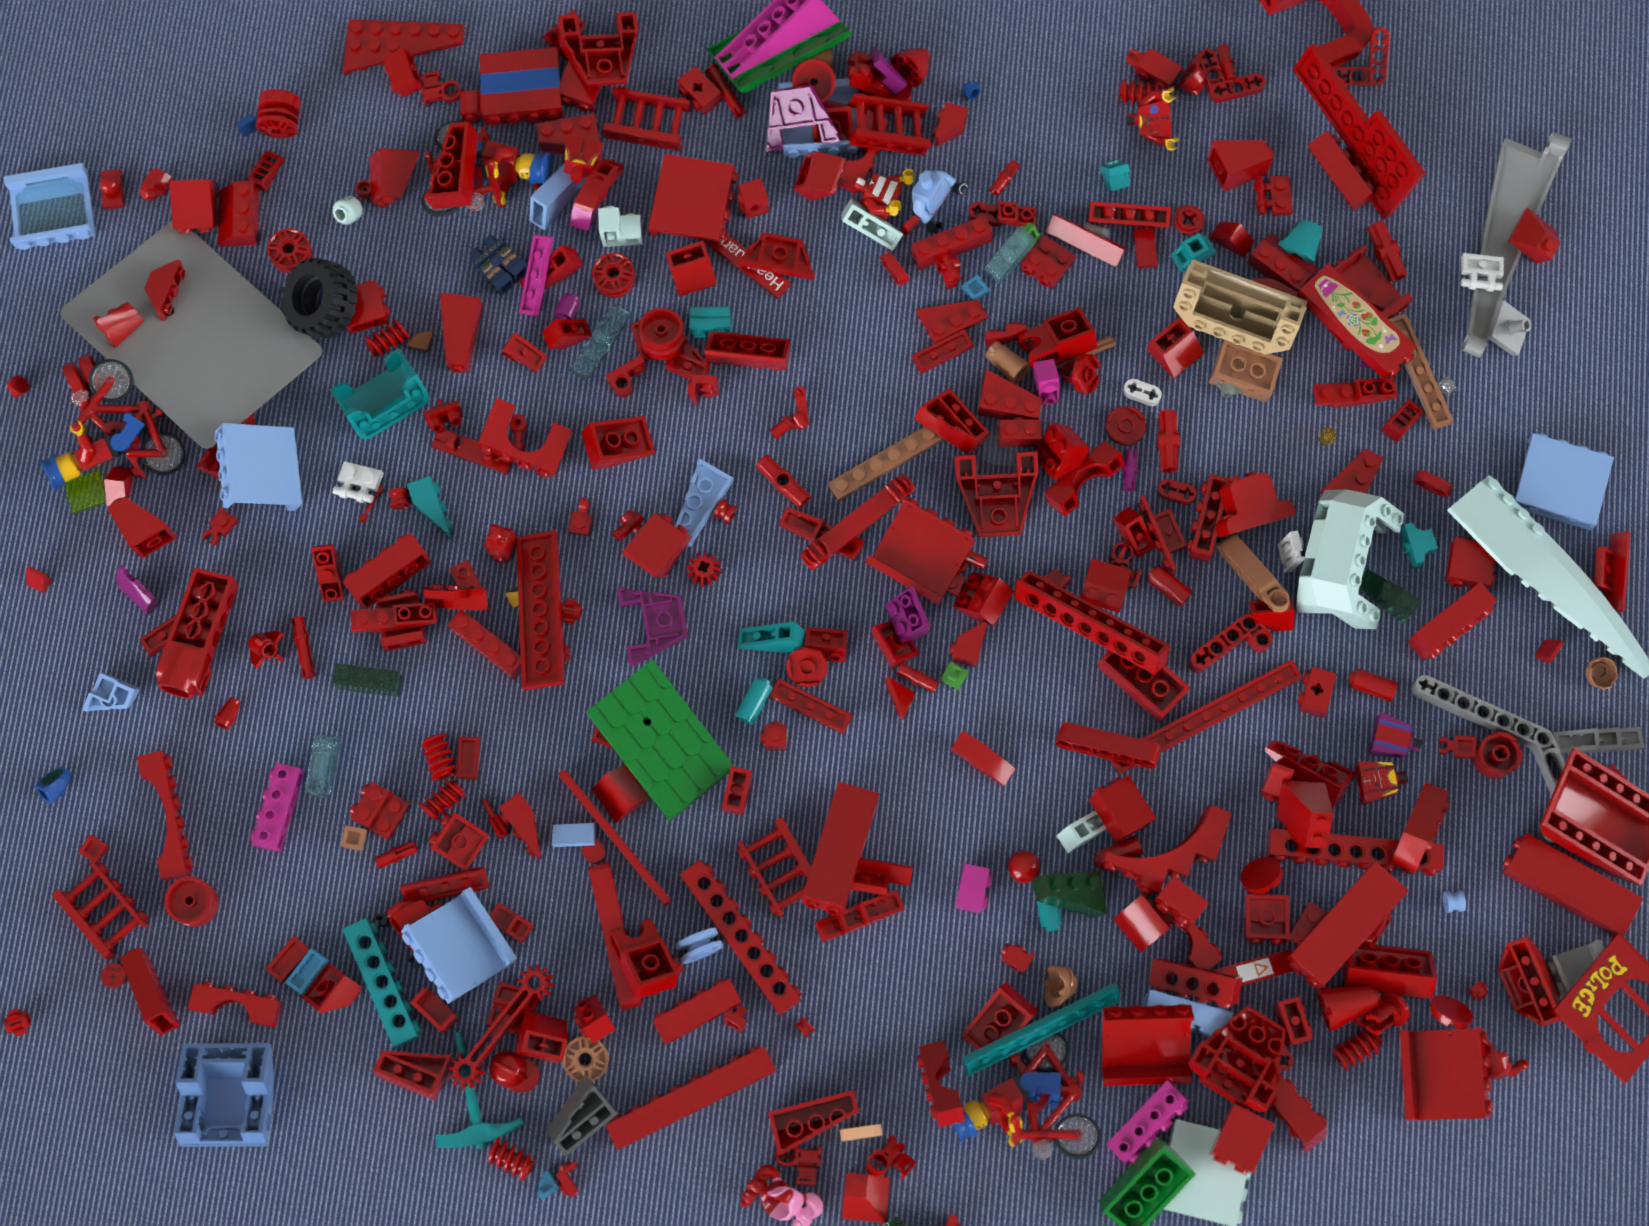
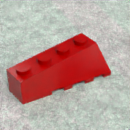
M854 1090L768 1112L778 1156L854 1114H858L859 1109Z

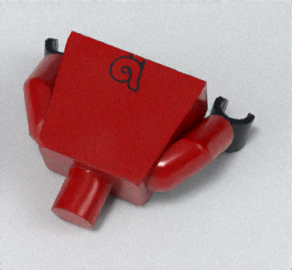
M414 900L399 901L389 908L386 914H378L376 920H381L385 917L384 923L380 926L388 927L391 924L402 938L401 931L406 924L411 925L442 907V905L436 902L428 907L423 900L417 902ZM411 955L408 958V962H411L413 960L414 955ZM418 962V964L415 965L414 968L420 967L422 963Z

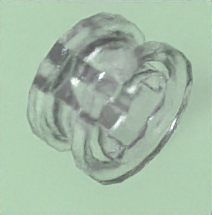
M1444 377L1442 381L1437 382L1442 395L1445 397H1449L1451 393L1457 390L1456 385L1449 377Z

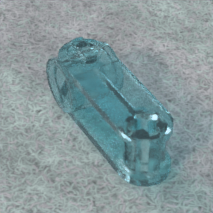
M316 735L313 740L305 789L308 794L319 799L328 797L331 792L341 746L338 737Z

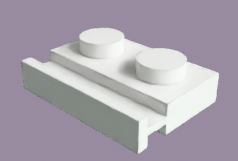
M1298 531L1289 532L1278 544L1282 564L1286 565L1284 573L1292 572L1304 561V556L1301 557L1300 554L1303 551L1302 538L1299 537Z

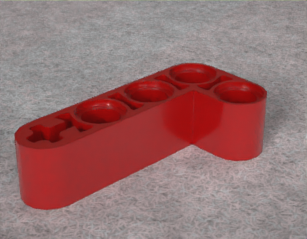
M1247 613L1196 650L1189 660V668L1195 673H1202L1244 641L1255 652L1263 653L1271 645L1272 635L1262 623L1252 617L1251 613ZM1248 621L1252 623L1253 628L1248 629L1244 627L1243 622ZM1227 634H1234L1237 640H1229ZM1256 638H1264L1266 645H1260ZM1211 646H1218L1221 652H1212ZM1206 655V658L1204 659L1203 663L1197 664L1195 662L1196 659L1199 661Z

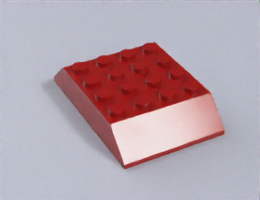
M1572 748L1540 822L1543 835L1604 873L1642 886L1649 870V794L1578 749Z

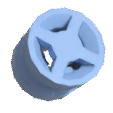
M1457 890L1455 893L1443 892V905L1446 913H1451L1453 910L1465 911L1466 900L1462 890Z

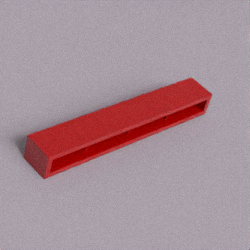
M757 1045L748 1050V1055L742 1058L740 1055H737L728 1060V1065L722 1068L720 1065L709 1069V1074L703 1077L700 1074L688 1080L689 1084L683 1087L680 1084L669 1089V1094L663 1097L661 1094H658L649 1099V1104L643 1107L641 1104L630 1108V1113L623 1117L621 1114L616 1115L610 1120V1123L606 1124L616 1149L620 1150L775 1073L776 1069L765 1046L760 1048Z

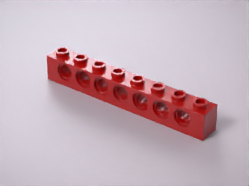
M1030 570L1017 580L1015 600L1154 675L1166 665L1170 648L1169 644Z
M1271 828L1268 831L1266 857L1274 858L1278 862H1285V859H1291L1297 864H1306L1307 861H1312L1318 866H1328V863H1334L1340 868H1350V865L1358 866V869L1367 870L1372 863L1377 861L1388 872L1398 869L1402 870L1401 873L1414 874L1412 871L1391 863L1393 853L1396 852L1400 840L1329 834L1327 848H1316V854H1311L1308 852L1307 847H1304L1289 830ZM1286 842H1291L1294 844V852H1290L1286 849ZM1433 843L1430 851L1425 850L1423 855L1424 863L1419 865L1417 871L1423 872V875L1436 876V873L1443 870L1444 844ZM1329 846H1334L1338 850L1337 856L1329 853ZM1351 848L1359 851V858H1354L1350 854ZM1372 850H1377L1381 854L1380 860L1372 857Z
M700 859L680 874L682 880L781 1017L801 1002L799 996L802 993L795 984L792 986L787 981L789 975L782 966L780 968L777 967L774 963L776 960L775 955L770 949L767 951L762 946L764 940L757 931L755 933L752 932L749 928L751 922L747 916L739 914L736 910L739 908L737 902L733 897L728 898L724 891L727 889L720 879L716 881L712 876L714 870L709 863L706 862L704 864ZM702 880H709L711 885L708 889L703 890L699 888V883ZM721 897L723 903L719 907H714L711 904L712 899ZM727 914H733L736 919L734 923L726 924L724 923V917ZM741 931L748 934V938L744 942H739L736 939V935ZM758 949L761 952L760 957L757 959L749 958L750 950ZM765 966H770L773 969V973L769 977L761 975V970ZM777 984H783L786 987L785 992L781 995H777L773 991Z

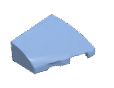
M99 673L92 692H89L82 710L86 712L127 709L134 702L140 688L106 673Z

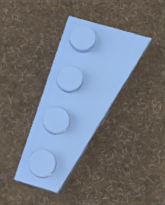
M700 458L691 479L690 488L684 499L683 508L676 522V526L681 524L689 530L688 534L693 537L687 545L689 547L692 546L734 481L733 477Z

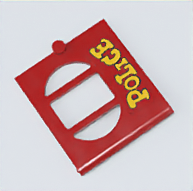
M1618 932L1616 935L1611 936L1612 940L1555 1006L1552 1012L1584 1043V1048L1588 1053L1595 1054L1623 1084H1626L1649 1056V1033L1638 1044L1603 1007L1620 987L1649 1016V1005L1626 983L1627 980L1635 979L1649 985V962ZM1598 1015L1632 1048L1631 1052H1619L1611 1048L1603 1040L1598 1029Z

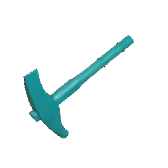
M462 1032L454 1033L457 1053H463L466 1058L467 1053ZM469 1064L462 1067L461 1072L464 1077L469 1076L471 1073ZM467 1084L465 1092L472 1125L455 1134H436V1148L476 1146L477 1149H484L488 1147V1142L514 1131L524 1125V1122L520 1116L511 1121L498 1124L482 1123L475 1089L470 1088Z

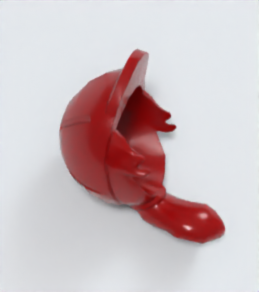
M1490 1041L1488 1045H1485L1486 1054L1490 1057V1068H1487V1075L1491 1079L1497 1080L1505 1076H1516L1519 1072L1529 1067L1527 1059H1519L1512 1065L1510 1061L1506 1060L1510 1054L1506 1055V1052H1497Z

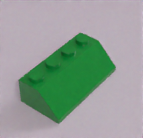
M1157 1137L1101 1197L1099 1203L1102 1212L1119 1226H1148L1196 1174L1174 1149Z

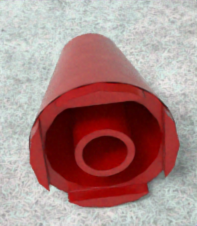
M1372 986L1317 989L1318 1003L1323 1011L1321 1014L1329 1031H1335L1378 1008V1003L1381 1002L1378 990H1374Z

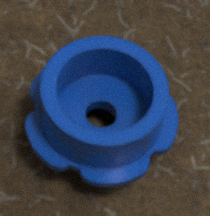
M967 82L963 86L962 95L969 100L977 98L981 92L978 82Z

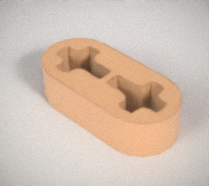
M881 1124L840 1130L841 1142L883 1135Z

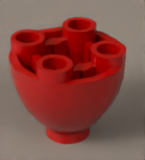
M922 47L918 49L908 48L895 54L890 63L905 79L910 89L921 85L926 78L930 54Z

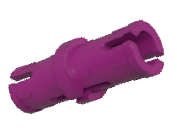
M1136 449L1125 450V465L1122 467V473H1124L1123 490L1126 491L1127 489V492L1136 491V474L1139 471L1137 467L1138 450Z

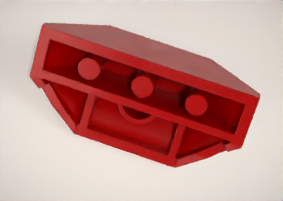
M1528 936L1507 943L1498 967V973L1515 1012L1536 1022L1540 1026L1560 1021L1552 1012L1561 1001L1560 994L1540 950Z

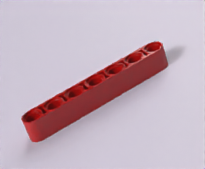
M610 862L589 866V875L621 1011L642 1006V998L635 1000L609 941V933L612 929L622 928L627 935Z

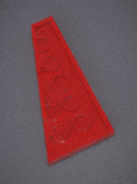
M349 19L343 74L348 75L351 74V71L359 69L361 71L367 70L368 67L375 65L383 66L385 65L383 57L402 47L411 52L413 56L418 54L423 56L430 51L438 49L442 51L464 45L465 25L456 23Z

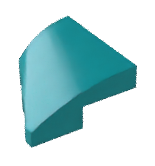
M1298 220L1294 228L1288 231V236L1280 240L1278 245L1288 254L1297 253L1307 263L1314 262L1323 227L1308 220Z

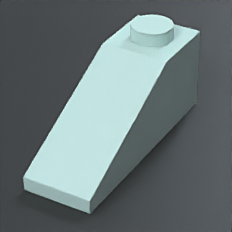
M852 198L841 213L843 222L892 251L903 236V233L878 216L872 215L865 207Z
M1093 811L1068 825L1056 836L1066 851L1070 853L1106 831L1107 828L1096 811Z

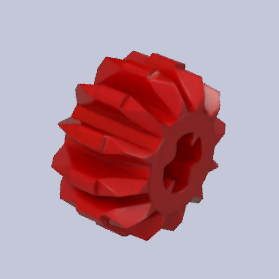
M708 552L704 553V557L697 553V560L690 558L691 565H687V570L690 571L687 574L688 578H693V584H697L700 581L701 587L705 586V582L712 586V579L718 581L719 577L717 575L722 573V569L718 568L721 562L715 561L716 556L714 554L708 558ZM706 567L707 572L703 573V570H701V568Z

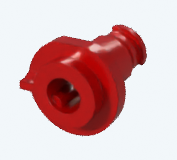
M1392 992L1383 994L1380 997L1381 1002L1378 1003V1008L1372 1014L1365 1017L1366 1020H1375L1366 1027L1370 1033L1379 1035L1391 1025L1399 1027L1410 1020L1409 1006L1398 994Z

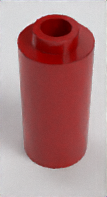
M1154 566L1147 574L1149 578L1147 582L1179 607L1187 601L1193 590L1161 566L1158 568Z
M1359 668L1355 672L1351 671L1348 678V683H1351L1350 688L1389 702L1393 700L1398 686V682Z
M1134 835L1095 852L1096 857L1093 859L1098 870L1102 869L1106 872L1108 869L1103 867L1104 864L1098 862L1100 854L1109 852L1122 857L1137 858L1144 855L1139 840Z

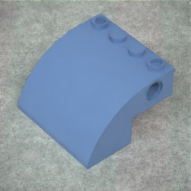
M183 1044L175 1081L181 1094L174 1135L179 1143V1147L267 1146L274 1094L271 1044Z

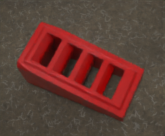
M266 151L251 170L246 180H254L258 189L267 192L285 159ZM269 157H270V158H272V159H274V160H277V161H276L275 163H273V162L268 161V159H269ZM265 164L272 166V168L265 167Z
M1408 399L1385 423L1382 432L1393 441L1398 442L1425 411ZM1407 408L1408 410H1410L1412 413L1415 414V416H1413L1412 414H1410V413H1409L1407 410H1405V409Z

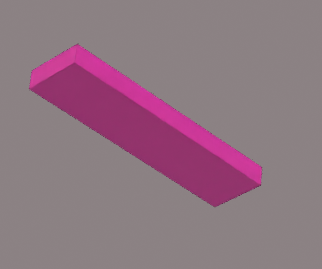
M533 235L519 314L539 317L553 237Z

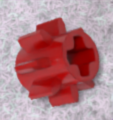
M567 598V602H561L564 623L574 624L575 620L581 619L582 605L578 604L577 599Z
M18 1008L8 1011L9 1017L4 1018L6 1031L9 1034L13 1033L14 1036L28 1033L26 1028L31 1026L28 1012H22Z

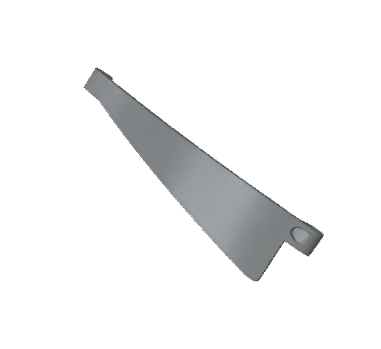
M1552 132L1543 153L1510 139L1503 141L1495 170L1479 255L1504 257V275L1501 279L1496 278V282L1503 283L1502 291L1494 290L1493 292L1481 288L1473 290L1468 331L1461 351L1478 358L1482 356L1488 342L1486 335L1497 302L1503 300L1522 254L1508 239L1525 208H1529L1538 216L1572 138ZM1477 276V280L1487 281V277Z

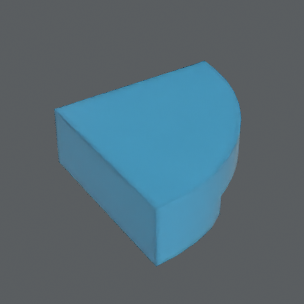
M549 1169L542 1174L539 1181L538 1194L541 1201L560 1189L559 1184Z

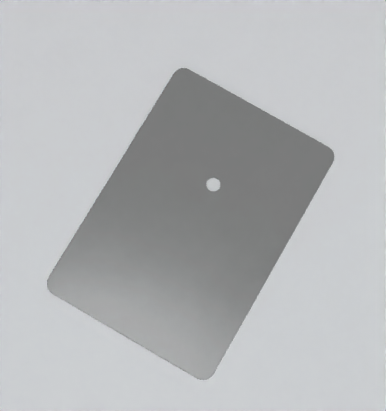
M172 221L67 303L60 312L61 317L103 357L115 359L126 364L132 372L133 384L200 447L206 449L212 448L217 444L214 438L215 431L223 423L241 424L322 355V348L309 335L292 329L287 323L283 312L192 230L191 233L179 234V230H173ZM174 260H181L186 271L185 278L180 282L178 295L172 301L173 315L166 316L165 321H162L151 305L144 287L151 271ZM128 302L140 314L144 322L114 348L109 344L104 333L97 328L93 318L97 315L100 318L107 316L108 310L118 308L121 304ZM111 363L129 380L128 374L123 367Z

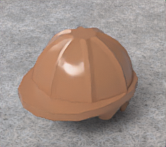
M1052 965L1047 968L1049 977L1044 982L1046 986L1044 998L1049 1007L1056 1008L1060 1006L1065 1000L1071 999L1075 992H1077L1078 981L1074 973L1067 966Z

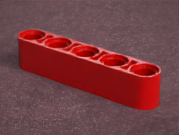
M1069 722L1061 723L1055 741L1058 747L1065 750L1147 769L1156 768L1161 751V746L1152 741Z

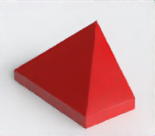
M886 677L885 685L900 721L904 720L916 693L891 677Z

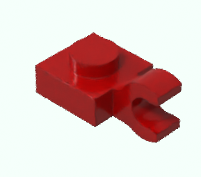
M580 498L578 512H572L569 533L583 536L590 535L593 516L588 514L589 499Z

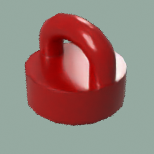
M15 375L8 380L7 388L11 395L17 398L28 391L29 384L24 377Z

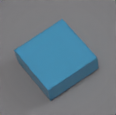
M978 274L961 286L962 290L971 300H978L990 291Z

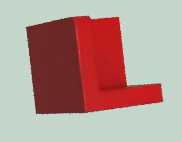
M1056 568L1047 576H1043V578L1063 589L1071 581V576L1067 575L1065 577Z

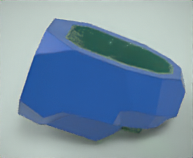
M59 767L39 779L35 788L40 797L49 804L55 802L65 793L67 785L71 780V773L68 769Z

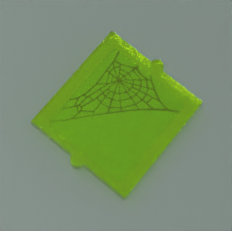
M99 471L66 482L65 488L68 495L66 499L70 502L73 514L106 503L105 485L102 483Z

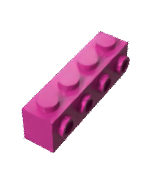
M276 763L275 767L271 769L269 774L270 784L263 793L264 803L257 813L258 823L250 836L251 844L256 848L281 853L305 774L301 768Z
M1166 1081L1106 1145L1124 1164H1133L1142 1155V1150L1146 1146L1148 1148L1157 1139L1156 1136L1161 1131L1165 1132L1173 1124L1171 1120L1176 1115L1181 1116L1188 1109L1187 1104L1189 1100L1170 1081Z

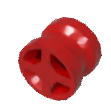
M395 488L389 491V497L392 499L390 503L391 509L403 510L411 507V501L408 500L409 489Z
M722 499L717 505L713 517L721 518L725 524H729L734 518L738 507L730 505L727 500Z

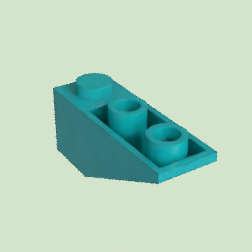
M431 476L408 483L407 486L416 509L448 538H451L450 530H453L450 518L446 519L444 512L447 511L444 500L439 499L438 494L441 493L438 482H433Z

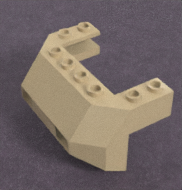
M1192 259L1181 283L1173 308L1187 326L1197 331L1211 334L1255 352L1271 354L1290 350L1307 309L1306 304L1308 301Z

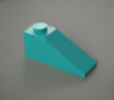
M795 621L739 629L737 648L781 653L793 652L798 647L805 645L806 631Z

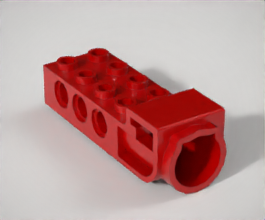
M194 567L158 663L156 672L157 686L162 691L187 699H192L194 695L203 697L212 673L210 665L239 588L234 577Z

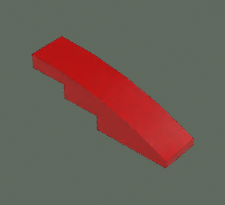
M786 507L778 524L780 527L811 542H814L834 527L826 524L822 519L790 507ZM856 537L837 553L856 561L863 548L864 540Z
M898 890L887 893V895H881L845 909L844 915H832L818 920L814 924L822 943L902 912L905 910Z

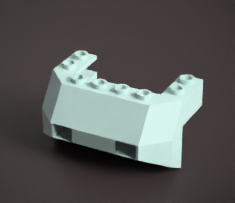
M1347 489L1325 490L1318 502L1299 577L1296 602L1297 612L1332 613L1355 629H1376L1381 609L1360 596L1358 591L1362 582L1373 530L1378 533H1386L1387 527H1389L1394 532L1400 533L1404 513L1380 496Z

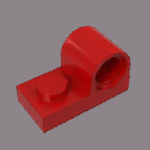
M515 332L501 350V353L514 362L519 361L534 373L538 372L548 356Z
M641 355L605 375L607 383L617 396L625 398L632 393L633 386L630 378L633 376L637 377L646 369L645 362ZM622 382L627 383L624 388L618 387V384Z

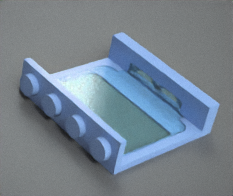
M82 163L3 176L4 184L10 190L14 237H10V242L16 249L26 250L32 246H47L55 242L66 243L73 239H87L90 236H95L89 175Z

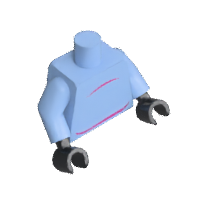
M926 170L919 175V181L912 189L913 212L924 224L927 223L929 233H938L936 228H943L940 221H932L931 219L950 193L951 187H953V192L959 195H965L961 192V187L968 189L967 184L955 182L956 179L944 171L934 170L931 172Z

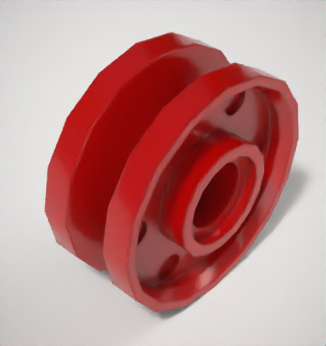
M281 229L269 239L267 246L268 255L276 269L283 273L291 274L290 271L294 267H298L297 264L312 258V249L308 239L297 229ZM294 249L291 253H286L287 250Z
M613 252L604 254L593 265V280L600 294L608 298H620L628 294L634 287L636 277L633 264L623 254ZM614 273L618 274V276L614 278L610 277V275Z

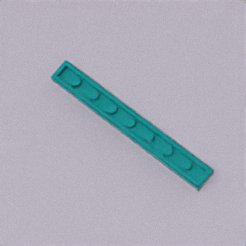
M1114 982L962 1057L961 1060L967 1077L1102 1011L1105 1007H1110L1120 1002L1119 987Z

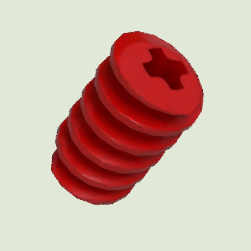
M1123 79L1119 88L1117 104L1122 98L1124 105L1130 99L1131 105L1134 106L1136 100L1140 103L1141 99L1151 91L1160 90L1158 84L1154 83L1151 88L1150 82H1146L1143 87L1142 81H1139L1135 86L1134 80H1131L1129 85H1127L1126 79Z
M396 319L393 320L394 327L387 323V331L379 328L380 335L372 332L373 339L368 336L365 337L366 345L375 360H377L376 353L382 357L384 356L383 349L390 353V345L398 348L397 341L405 344L404 337L411 340L403 325Z
M447 734L429 736L422 743V748L426 749L424 756L428 757L426 762L428 765H431L429 772L433 773L431 775V780L433 781L445 780L456 775L451 773L456 768V765H449L454 758L446 756L452 751L444 749V747L449 745V742H442V739L447 737Z
M452 777V783L448 780L444 781L446 788L438 786L439 794L434 791L431 792L433 799L425 797L426 805L421 802L418 803L431 819L434 818L439 821V812L445 815L447 813L445 807L452 810V801L457 804L460 803L458 796L466 798L465 792Z
M1366 1030V1032H1359V1037L1356 1035L1352 1036L1351 1041L1349 1039L1344 1040V1045L1339 1043L1336 1045V1049L1332 1047V1051L1338 1063L1348 1071V1063H1351L1354 1067L1357 1066L1355 1059L1363 1063V1055L1371 1059L1372 1050L1377 1055L1380 1054L1378 1047H1382V1043L1378 1035H1374Z
M498 1137L489 1151V1164L493 1165L497 1161L496 1168L501 1169L504 1166V1172L508 1173L512 1170L513 1177L520 1174V1180L524 1181L532 1172L537 1157L533 1161H531V1153L523 1157L524 1149L515 1153L516 1145L508 1149V1141L500 1145V1137Z

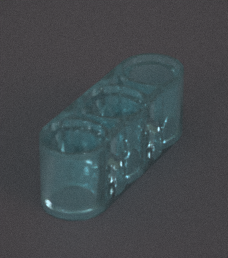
M1022 226L1019 227L988 262L984 270L998 284L1002 283L1031 250L1037 240Z

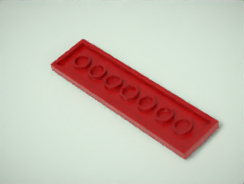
M556 530L516 537L522 689L528 691L564 685L565 672L558 533Z

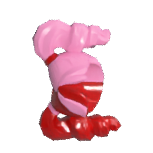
M768 1164L758 1169L754 1179H751L746 1185L747 1190L741 1195L742 1201L740 1205L744 1208L750 1206L758 1195L761 1194L762 1206L772 1218L789 1220L796 1216L792 1226H809L812 1223V1219L819 1217L823 1212V1202L820 1196L813 1192L800 1193L796 1189L791 1188L782 1181L779 1171L774 1166ZM772 1178L773 1182L770 1185H768V1179ZM806 1202V1207L802 1208L803 1203Z

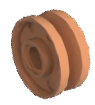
M582 1036L575 1038L566 1046L563 1068L568 1076L580 1082L584 1075L587 1074L592 1082L601 1078L608 1069L609 1054L602 1042L597 1041L593 1044L589 1037L585 1039ZM588 1053L591 1055L592 1060L589 1065L584 1066L581 1064L580 1058L583 1054Z

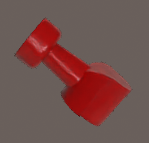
M515 414L511 417V422H509L514 434V442L511 444L516 449L526 452V444L522 442L523 434L528 431L529 427L523 415Z

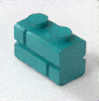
M690 307V335H694L695 338H705L706 335L710 334V331L731 333L730 307Z

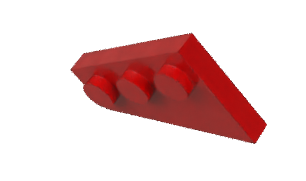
M979 300L916 309V314L933 344L988 319V315Z
M1365 448L1319 494L1323 495L1325 490L1343 489L1367 493L1384 457Z

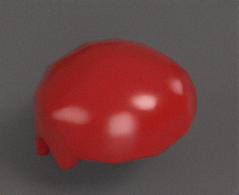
M1020 850L1014 852L1009 858L1008 871L1016 882L1026 884L1032 882V879L1037 878L1039 875L1040 862L1031 851Z

